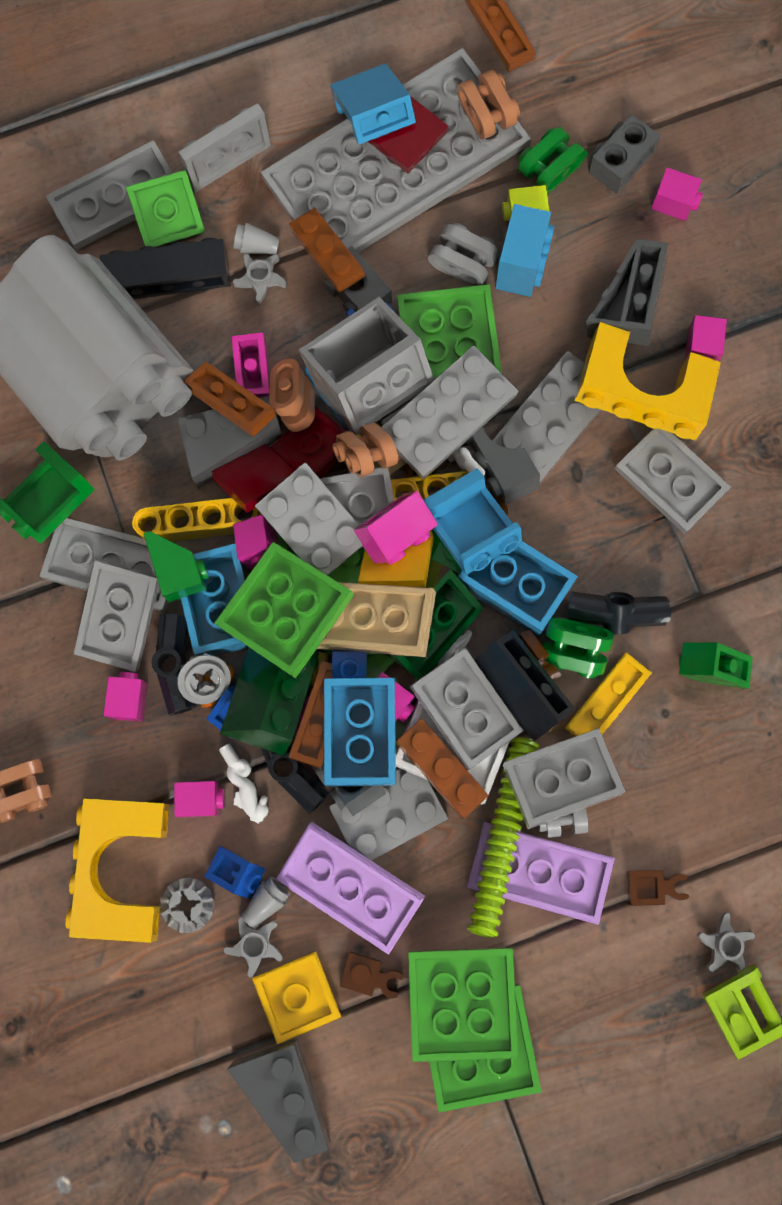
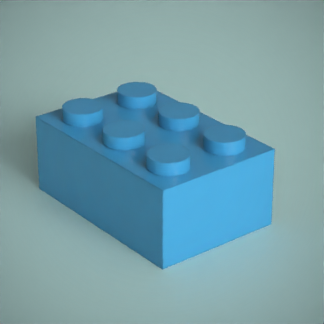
M523 541L519 543L514 551L508 554L502 553L492 559L484 569L472 571L467 575L462 571L458 576L459 580L474 597L524 629L531 630L537 637L540 636L578 577Z
M236 543L194 554L198 561L203 559L209 575V579L204 580L207 590L181 598L194 655L196 657L201 656L205 652L208 655L219 656L249 648L214 624L247 578L244 564L237 558Z
M395 678L324 679L325 786H396Z

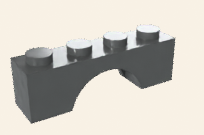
M487 423L464 443L465 446L471 445L475 452L472 454L473 459L485 469L489 476L487 482L491 492L495 497L500 495L505 505L540 489V473L525 448L509 449L497 445L484 431Z

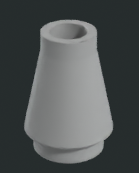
M247 222L246 225L238 224L233 249L241 250L240 254L274 255L277 254L280 237Z
M270 877L267 881H262L246 910L241 914L242 919L250 927L256 929L263 921L287 904L286 899L290 896L289 891L273 877Z

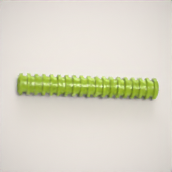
M514 737L509 742L512 747L507 750V754L510 757L506 758L505 762L537 751L539 749L538 743L529 738ZM504 769L502 773L505 775V778H502L500 781L503 788L498 790V794L501 796L496 799L498 808H495L493 812L496 818L491 821L494 827L489 830L491 839H488L486 843L489 846V850L484 852L487 858L482 861L484 871H480L479 874L482 877V881H478L477 887L480 889L474 896L477 898V903L472 905L475 912L470 914V919L473 921L467 927L471 933L487 938L498 936L496 926H500L501 923L498 920V916L503 914V910L500 907L505 904L503 894H507L508 891L505 884L510 882V878L507 875L512 872L510 863L514 862L515 859L512 856V852L517 850L514 843L519 840L517 831L521 830L522 826L519 824V821L523 820L521 810Z

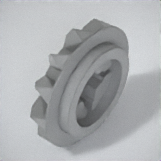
M204 652L201 656H191L185 665H181L179 675L176 678L179 691L185 699L195 704H208L222 697L230 685L231 675L227 664L218 655L212 656ZM208 671V675L213 683L203 680L198 684L199 681L194 673L204 675Z
M195 878L178 879L167 886L163 896L160 898V914L163 916L167 926L179 933H191L200 930L209 922L213 915V894L205 883ZM182 891H184V895L187 896L188 900H200L199 904L191 908V920L184 910L174 911V907L183 902Z

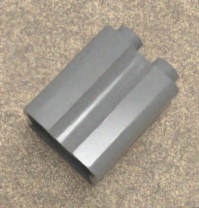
M47 235L36 240L13 263L8 275L0 282V376L59 448L72 451L82 448L85 453L105 458L114 456L119 461L127 459L145 444L147 435L142 430L157 412L163 417L172 415L180 410L190 399L192 391L183 381L194 370L99 259L88 253L77 254L66 241L54 235Z

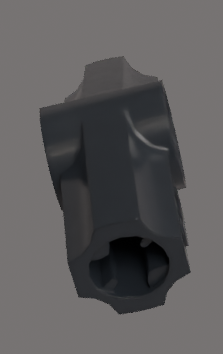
M572 591L567 617L568 620L601 625L613 634L622 635L629 633L632 627L666 626L671 619L670 601L666 596L633 597L625 592H611L606 596Z
M166 613L160 614L156 653L152 658V668L157 673L168 715L172 716L197 708V704L188 701L182 696L176 678L179 675L181 665L186 664L185 654L188 636L186 618L183 615ZM168 657H175L177 661L176 667L170 672H164L162 669L163 661Z
M291 744L284 756L261 748L271 777L309 814L317 809L329 796L330 793L299 761L289 758L292 749ZM282 760H290L293 763V771L286 777H280L276 773V767Z

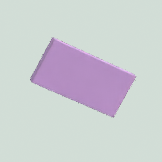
M313 822L308 825L275 879L388 955L425 898V895Z
M483 822L467 888L477 891L480 889L477 887V883L482 881V877L479 876L480 871H484L482 861L487 858L484 852L489 850V846L486 844L487 840L491 839L489 830L494 827L491 823ZM517 831L519 840L514 843L517 850L512 852V856L515 859L514 862L510 863L512 872L507 875L510 878V882L505 884L508 891L507 894H503V898L599 925L615 858Z

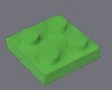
M186 170L126 187L144 246L156 247L205 232Z

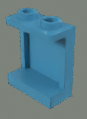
M386 63L330 84L336 110L339 114L345 113L351 122L355 140L359 145L416 123L410 94Z
M478 468L423 500L438 523L433 530L465 575L472 571L484 569L492 559L502 553L508 554L514 551L519 543L522 542L520 525L517 522H511L487 490L485 478Z

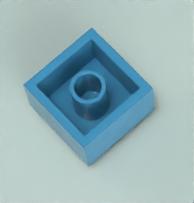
M514 204L499 261L495 289L531 297L534 286L540 287L555 227L549 225L551 212Z

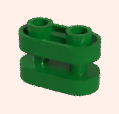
M562 127L550 128L544 133L540 142L535 147H528L520 155L518 170L527 179L537 174L539 177L535 186L546 185V191L549 194L581 166L588 152L579 143L568 147L570 135ZM559 155V157L547 167V165Z
M552 618L549 620L546 635L554 641L543 644V647L549 653L546 659L549 664L554 665L559 671L564 669L575 671L586 678H596L597 675L605 673L608 659L600 652L611 650L614 640V634L611 631L599 626L564 618Z

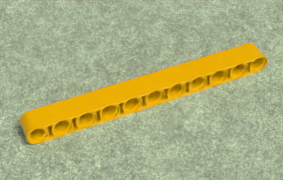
M469 472L428 475L424 480L420 476L391 480L394 500L397 499V494L402 491H418L424 500L429 497L428 491L435 487L443 489ZM232 498L140 509L135 513L132 525L138 535L144 539L143 533L145 532L143 531V526L149 520L157 521L155 529L151 532L169 541L233 535V524L241 522L238 519V515L243 509ZM255 508L252 510L253 515L251 518L262 514ZM210 514H221V518L216 524L206 523V519ZM179 517H189V522L185 527L175 528V522Z

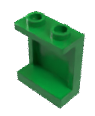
M44 441L35 449L44 461L5 499L0 497V516L8 523L13 519L15 523L11 527L25 540L31 536L39 544L95 490L78 471Z

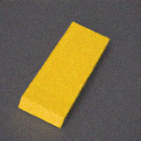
M626 652L564 729L573 737L598 728L601 735H603L652 672Z

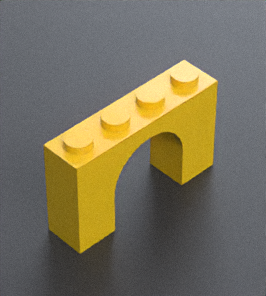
M600 322L590 341L574 401L583 403L589 408H598L613 413L619 418L631 419L643 423L650 428L661 429L676 434L680 438L695 441L708 422L721 362L690 352L679 370L675 391L663 396L650 395L633 386L627 379L623 369V358L630 332Z
M83 799V806L80 805L78 807L76 816L77 825L80 826L79 839L75 840L73 846V859L77 860L76 873L71 875L69 892L73 894L72 908H69L67 911L65 922L66 928L70 929V938L147 943L158 940L161 906L126 904L112 899L100 885L98 864L104 850L119 838L126 836L167 838L170 804Z

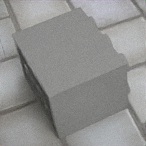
M380 297L299 349L317 391L355 435L360 433L361 426L377 422L423 391L434 381L421 339Z

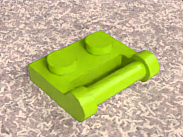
M757 965L744 968L738 975L702 993L707 1006L737 1060L782 1037V1018H780L760 980L762 975ZM747 986L751 990L768 1023L763 1029L757 1023L741 992Z

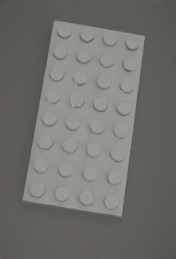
M462 48L403 84L411 97L448 125L447 134L409 174L369 142L359 145L355 140L351 122L349 119H346L263 170L261 176L292 221L315 207L348 249L350 246H353L359 253L530 146L531 138L518 121L516 125L505 130L496 123L494 135L484 140L479 138L461 106L457 95V84L470 79L475 86H479L478 76L481 72ZM483 97L482 99L484 100V102H485L487 108H488L489 111L491 112V109L489 108V106H488L486 100H485L484 97Z

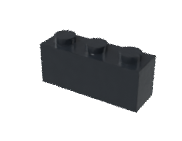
M514 630L496 640L474 660L503 703L534 742L576 710Z

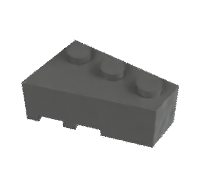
M636 239L618 268L617 275L609 288H606L596 309L587 318V337L592 338L599 323L602 322L629 331L630 335L627 343L649 346L668 260V243Z
M269 396L260 398L261 400L270 405ZM214 409L178 418L191 477L197 488L199 489L207 484L206 481L213 478L211 471L264 444L268 446L280 439L282 432L277 413L275 412L276 417L254 437Z
M298 1038L232 1062L227 1070L294 1163L328 1151L331 1140Z

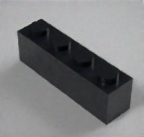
M205 238L200 242L194 243L174 242L170 246L157 248L144 246L139 250L127 252L114 250L109 252V254L99 255L100 261L133 299L231 286L227 251L223 239Z

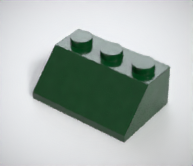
M430 559L426 588H433L436 591L426 657L386 654L417 681L432 670L484 609L450 568Z
M248 648L220 734L284 756L293 740L319 653H313L295 679Z

